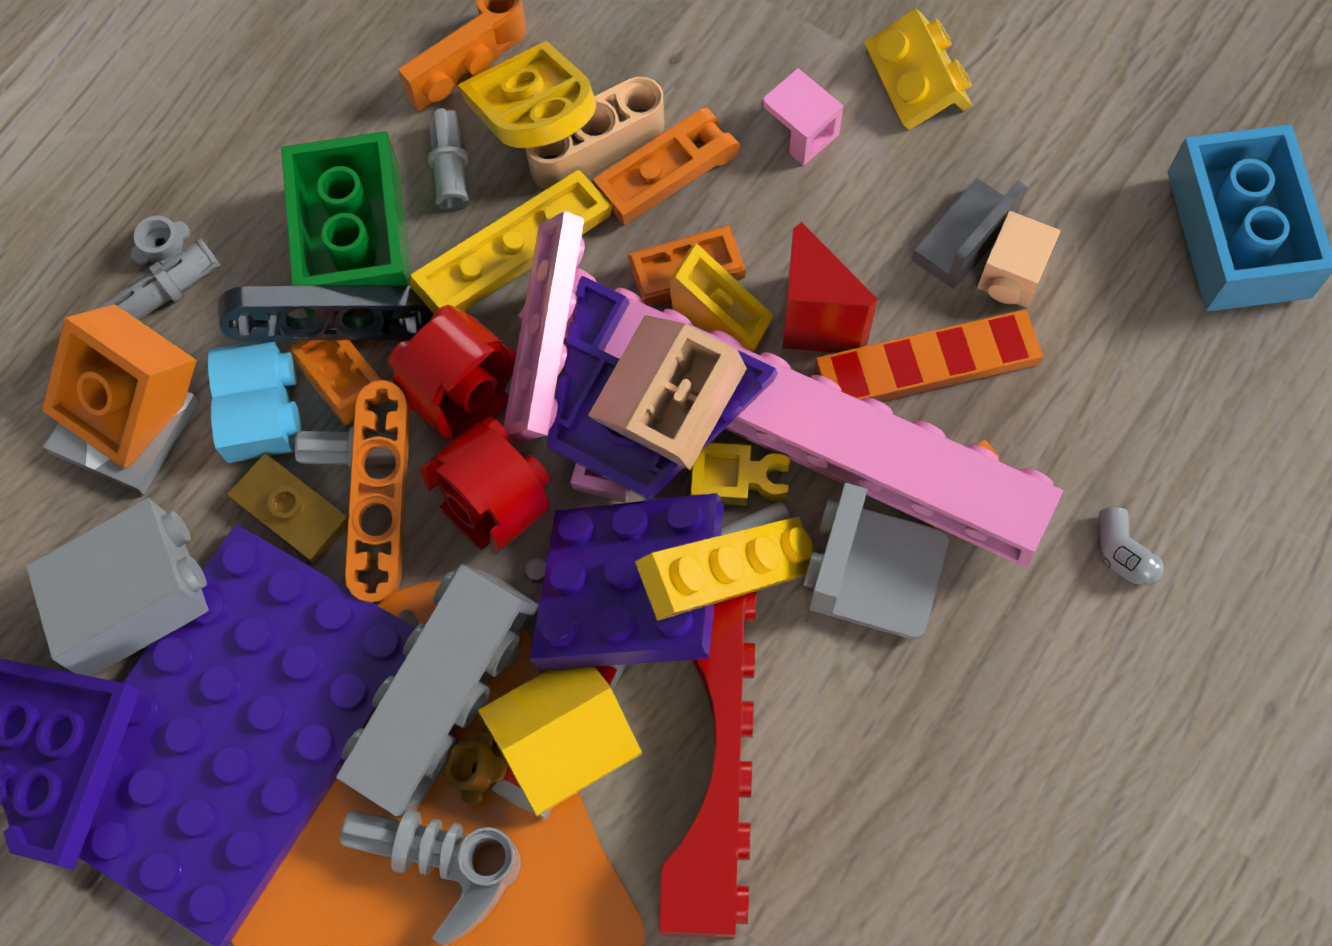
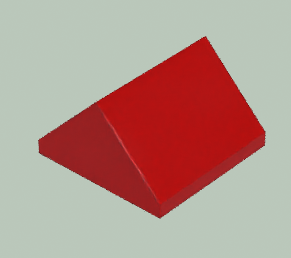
M802 222L793 228L782 348L838 353L867 346L878 299Z

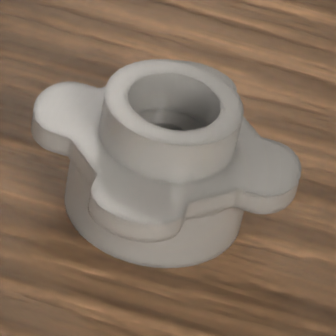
M157 215L145 218L135 228L133 237L136 246L131 249V257L139 265H145L149 262L163 264L180 254L184 241L189 239L191 235L190 229L184 222L177 221L173 223L164 216ZM165 240L164 245L156 246L159 242Z

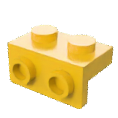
M915 8L864 42L898 117L908 130L913 129L953 103L963 112L972 107V103L965 91L972 86L971 81L957 59L951 62L945 49L950 47L952 43L938 19L929 22Z

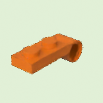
M476 0L479 16L398 68L406 97L418 112L433 102L443 100L458 84L466 81L473 75L486 71L494 61L499 59V55L524 38L527 25L522 0Z

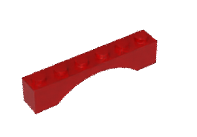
M757 591L714 604L710 656L707 659L692 660L706 689L714 719L716 749L712 778L701 810L682 843L662 865L659 916L660 936L734 939L736 924H748L749 886L737 885L738 860H750L751 823L739 822V798H751L752 761H740L741 737L753 738L754 701H742L743 678L754 679L755 643H744V621H756Z

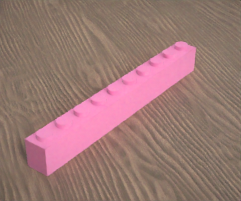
M580 268L575 270L572 288L575 295L582 275L597 282L593 276ZM617 288L615 290L626 296L630 304L604 350L605 352L620 359L644 315L685 323L775 367L778 374L774 382L724 430L774 453L790 457V460L837 482L867 488L866 495L1024 568H1028L1064 491L1053 486L1054 483L1048 476L1028 468H1023L1019 471L999 462L996 454L982 446L969 444L965 447L945 438L946 436L943 431L930 423L915 421L913 424L893 415L892 410L887 405L876 399L866 397L859 400L841 392V388L835 382L824 376L812 375L811 378L792 370L785 360L774 354L764 352L758 355L742 348L740 343L727 333L715 330L710 334L692 326L691 321L677 311L664 309L661 312L645 305L638 295L627 289ZM577 296L573 313L566 323L563 344L566 346L567 354L569 349L567 337L570 322H574L578 302ZM524 307L518 315L521 324L524 313Z

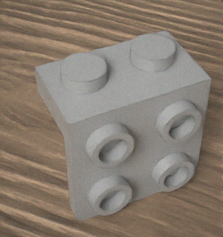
M845 483L840 502L832 499L827 501L819 530L821 533L830 535L825 554L812 553L803 586L814 588L809 610L910 640L920 639L927 628L949 543L948 536L945 532L864 509L863 504L868 489Z

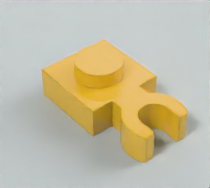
M709 443L700 452L693 464L691 496L718 493L723 504L747 506L748 491H758L762 497L770 501L786 500L789 485L774 484L768 480L767 475L773 471L789 472L790 457L776 453L765 456L761 461H750L751 445Z

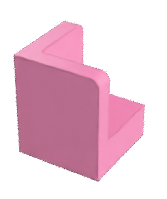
M799 68L764 97V108L791 130L789 154L803 166L840 133L843 105Z

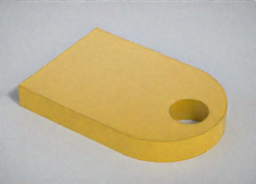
M547 41L458 84L464 102L502 143L515 148H534L560 141L582 128L591 119L596 110V99L589 79Z

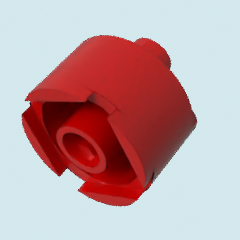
M445 305L435 312L431 321L419 330L411 340L403 341L394 348L388 363L389 367L394 370L393 383L403 391L410 409L445 439L454 440L452 434L458 432L462 434L474 423H481L487 417L496 418L504 409L509 398V394L504 390L513 375L517 352L469 313L459 311L453 305Z
M487 417L481 423H474L421 467L420 472L429 492L437 486L442 491L445 502L439 507L451 523L481 550L490 543L491 555H497L549 510V500L543 487L551 479L544 466L535 457L527 455L523 458L510 444L511 438L500 422L493 417Z

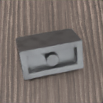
M976 178L914 249L911 260L955 290L995 243L1009 211L1018 214L1028 186L1018 180L1004 196Z

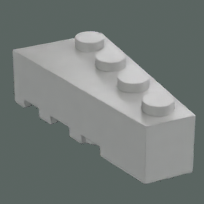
M461 564L457 572H450L442 580L434 596V602L438 605L426 625L424 623L418 625L407 639L403 649V654L407 657L396 676H389L377 690L372 701V706L376 710L365 729L359 728L355 731L343 748L341 759L345 763L336 778L394 816L404 815L407 810L416 811L445 768L449 753L459 743V739L454 737L453 733L458 726L465 729L475 718H478L480 715L478 710L489 701L490 689L486 686V683L491 676L496 677L505 667L511 668L522 651V647L518 645L520 640L519 633L528 620L536 624L540 602L491 573Z

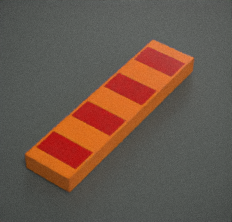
M1024 309L816 357L815 367L818 375L835 382L841 388V392L859 400L867 397L883 402L1040 365L1043 354L1027 310Z

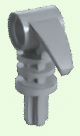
M407 810L401 821L352 811L347 814L340 831V843L342 846L390 857L391 869L394 872L404 874L413 863H418L420 874L429 875L433 868L436 867L439 868L441 879L454 880L460 884L462 895L432 937L441 946H447L457 941L478 926L496 906L505 889L516 880L521 869L520 853L515 844L502 831L485 827L474 830L468 835H463L461 824L454 823L448 831H445L442 827V821L435 818L426 827L422 826L420 812ZM490 844L503 846L506 858L501 870L491 876L479 875L475 868V859L478 852Z

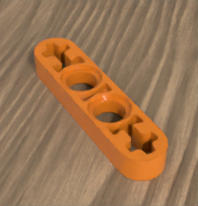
M385 380L373 381L364 386L358 394L355 404L345 570L346 585L351 594L359 600L372 603L384 602L393 597L398 591L402 579L411 409L401 388ZM387 393L388 398L392 403L397 404L398 408L397 411L387 413L385 430L390 434L398 432L397 440L393 441L380 436L366 439L368 430L379 433V417L374 412L369 411L370 404L379 403L381 394ZM378 448L391 450L396 460L393 472L384 479L371 478L365 470L366 457L370 452ZM372 505H385L392 513L393 521L391 527L380 536L367 534L362 527L363 513ZM361 542L377 547L391 544L390 555L378 552V568L388 572L389 577L387 583L382 582L377 585L376 593L370 594L369 585L359 580L360 572L370 570L372 553L367 551L360 553Z

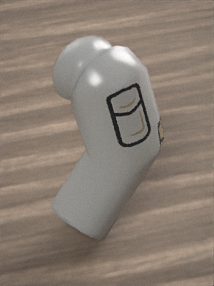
M1119 507L1100 510V546L1103 563L1133 584L1151 585L1158 582L1164 571L1163 561L1149 549L1130 538L1128 510Z

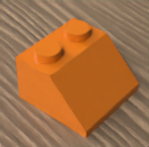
M115 304L64 318L42 411L124 469L131 466L183 407L197 360Z

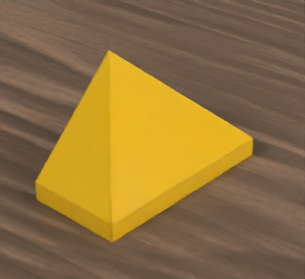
M697 243L689 249L669 281L674 311L687 317L691 321L692 326L710 334L715 330L727 333L735 338L742 348L751 352L756 349L774 316Z

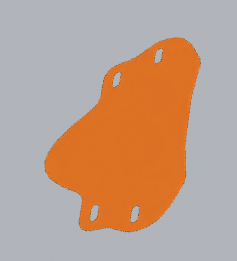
M428 581L405 587L397 591L393 597L380 602L377 606L396 617L403 610H410L414 613L418 625L421 623L426 625L438 605L434 602V596L442 581ZM524 627L518 635L520 637L518 645L522 647V651L511 668L505 667L496 677L491 676L486 683V686L490 689L489 701L486 705L541 674V671H538L530 660L533 639ZM479 715L467 728L463 729L458 726L453 736L461 742L463 740H472L474 735L479 732L489 734L490 732ZM494 741L493 748L498 757L504 758ZM445 766L416 810L421 814L422 826L427 827L430 821L435 818L442 821V827L445 831H448L454 823L461 824L463 835H468L479 828H495L507 835L517 847L521 857V869L518 877L505 889L493 910L472 931L447 946H645V930L642 918L599 843L580 792L554 806L545 821L494 795L491 791L493 786L484 792L483 800L479 804L471 805L465 803L462 800L463 789L456 788L449 783ZM336 779L231 942L234 946H441L432 937L462 895V888L457 881L441 879L439 868L434 867L429 875H423L419 873L418 863H413L404 874L394 872L391 869L390 857L342 846L340 843V831L343 821L349 812L358 811L401 821L403 815L394 816L347 784ZM490 844L478 852L475 859V868L479 875L491 876L501 870L506 858L504 847L498 844Z

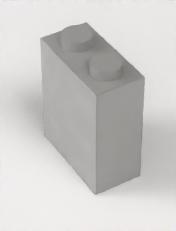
M146 498L26 565L52 660L73 673L92 677L209 611L202 592V588L207 585V581L198 563L188 553L185 543L191 540V536L185 523L176 512L166 513L150 498Z

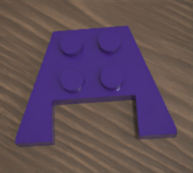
M582 275L576 291L578 302L574 322H570L567 337L569 349L564 375L560 376L556 394L558 404L557 415L549 430L547 447L553 452L646 500H651L684 467L588 416L620 360L604 350L630 302L626 296ZM738 350L747 369L702 450L774 382L778 374L775 367Z

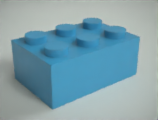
M1292 124L1185 137L1167 174L1206 312L1313 298L1332 275V250Z

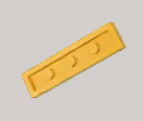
M578 169L410 274V287L434 314L445 305H453L459 311H466L532 267L539 224L566 211L584 218L581 234L583 235L610 217L612 204Z
M798 516L653 552L635 561L657 621L804 577L807 574L813 553V544Z

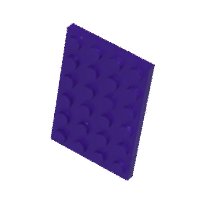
M237 524L203 570L207 585L202 588V592L209 611L151 643L123 682L141 690L79 855L80 859L213 946L229 945L337 779L336 776L345 763L341 759L344 746L355 731L359 728L365 729L376 710L372 706L373 698L381 684L389 676H396L407 657L403 654L405 643L415 627L372 602L359 600L351 594L348 588Z

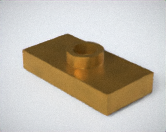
M266 453L261 456L227 494L234 503L313 565L318 562L348 528L349 518Z

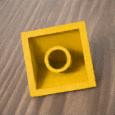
M595 667L547 670L478 710L536 816L541 815L642 755V751L611 687Z

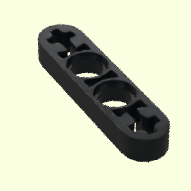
M242 286L225 291L219 297L217 304L221 331L227 337L238 341L412 339L419 330L431 321L434 315L410 286ZM306 308L315 311L312 316L306 318L288 316L295 309ZM355 308L371 310L370 313L363 317L351 318L344 315L347 311ZM382 311H387L388 314L383 315ZM270 312H276V316H270ZM240 313H249L248 315H240Z

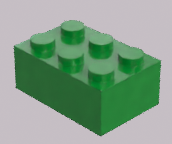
M383 131L281 147L292 286H410L411 266L400 170L388 132ZM303 308L308 317L315 313L311 309ZM355 308L347 312L365 310L366 308Z

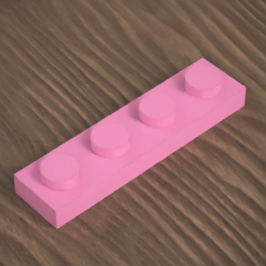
M566 211L539 224L504 421V428L510 438L519 442L547 436L548 430L553 425L557 415L558 404L554 395L557 377L564 367L567 356V349L563 344L566 323L575 307L576 295L572 291L575 270L582 260L585 248L584 240L581 238L584 218Z

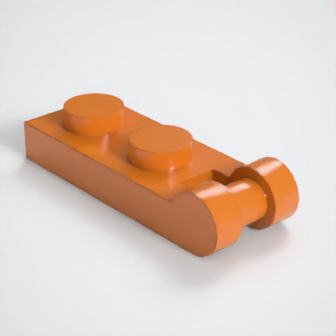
M702 108L592 179L593 185L612 204L611 211L623 226L716 165L724 166L737 156L741 148L740 143L731 133H723L719 129V120L709 108ZM693 141H703L706 145L698 149Z

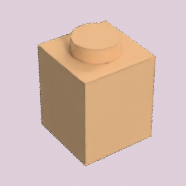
M1009 211L987 260L977 289L987 292L998 302L1010 305L1018 304L1028 308L1061 230Z

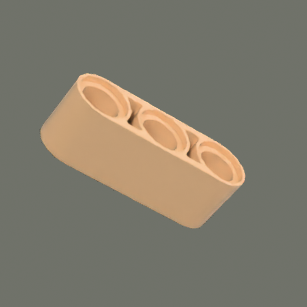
M648 77L628 79L595 96L596 110L591 119L578 131L548 145L525 148L533 182L539 188L546 190L578 169L587 177L630 155L661 135L665 125L664 96L661 86L655 80ZM638 110H647L646 112H643V113L634 112V111H638ZM595 132L603 133L598 136H590V134ZM550 155H557V156H558L557 158H554V159H543V158H545V157H547V156H550Z

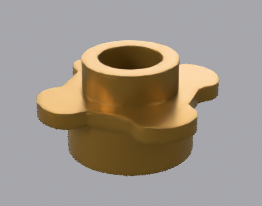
M479 732L474 735L472 740H463L456 744L446 761V776L449 783L456 788L463 789L462 800L471 805L479 804L483 800L484 792L494 786L496 782L502 781L507 772L506 760L498 757L493 748L494 739L491 734L486 732Z

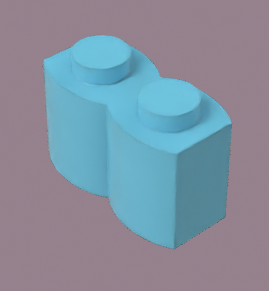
M252 341L209 349L208 375L212 395L211 425L215 449L227 463L261 458L264 453L268 456L293 452L294 435L301 431V419L296 403L294 401L289 402L290 385L297 384V371L292 354L290 352L284 353L277 341Z

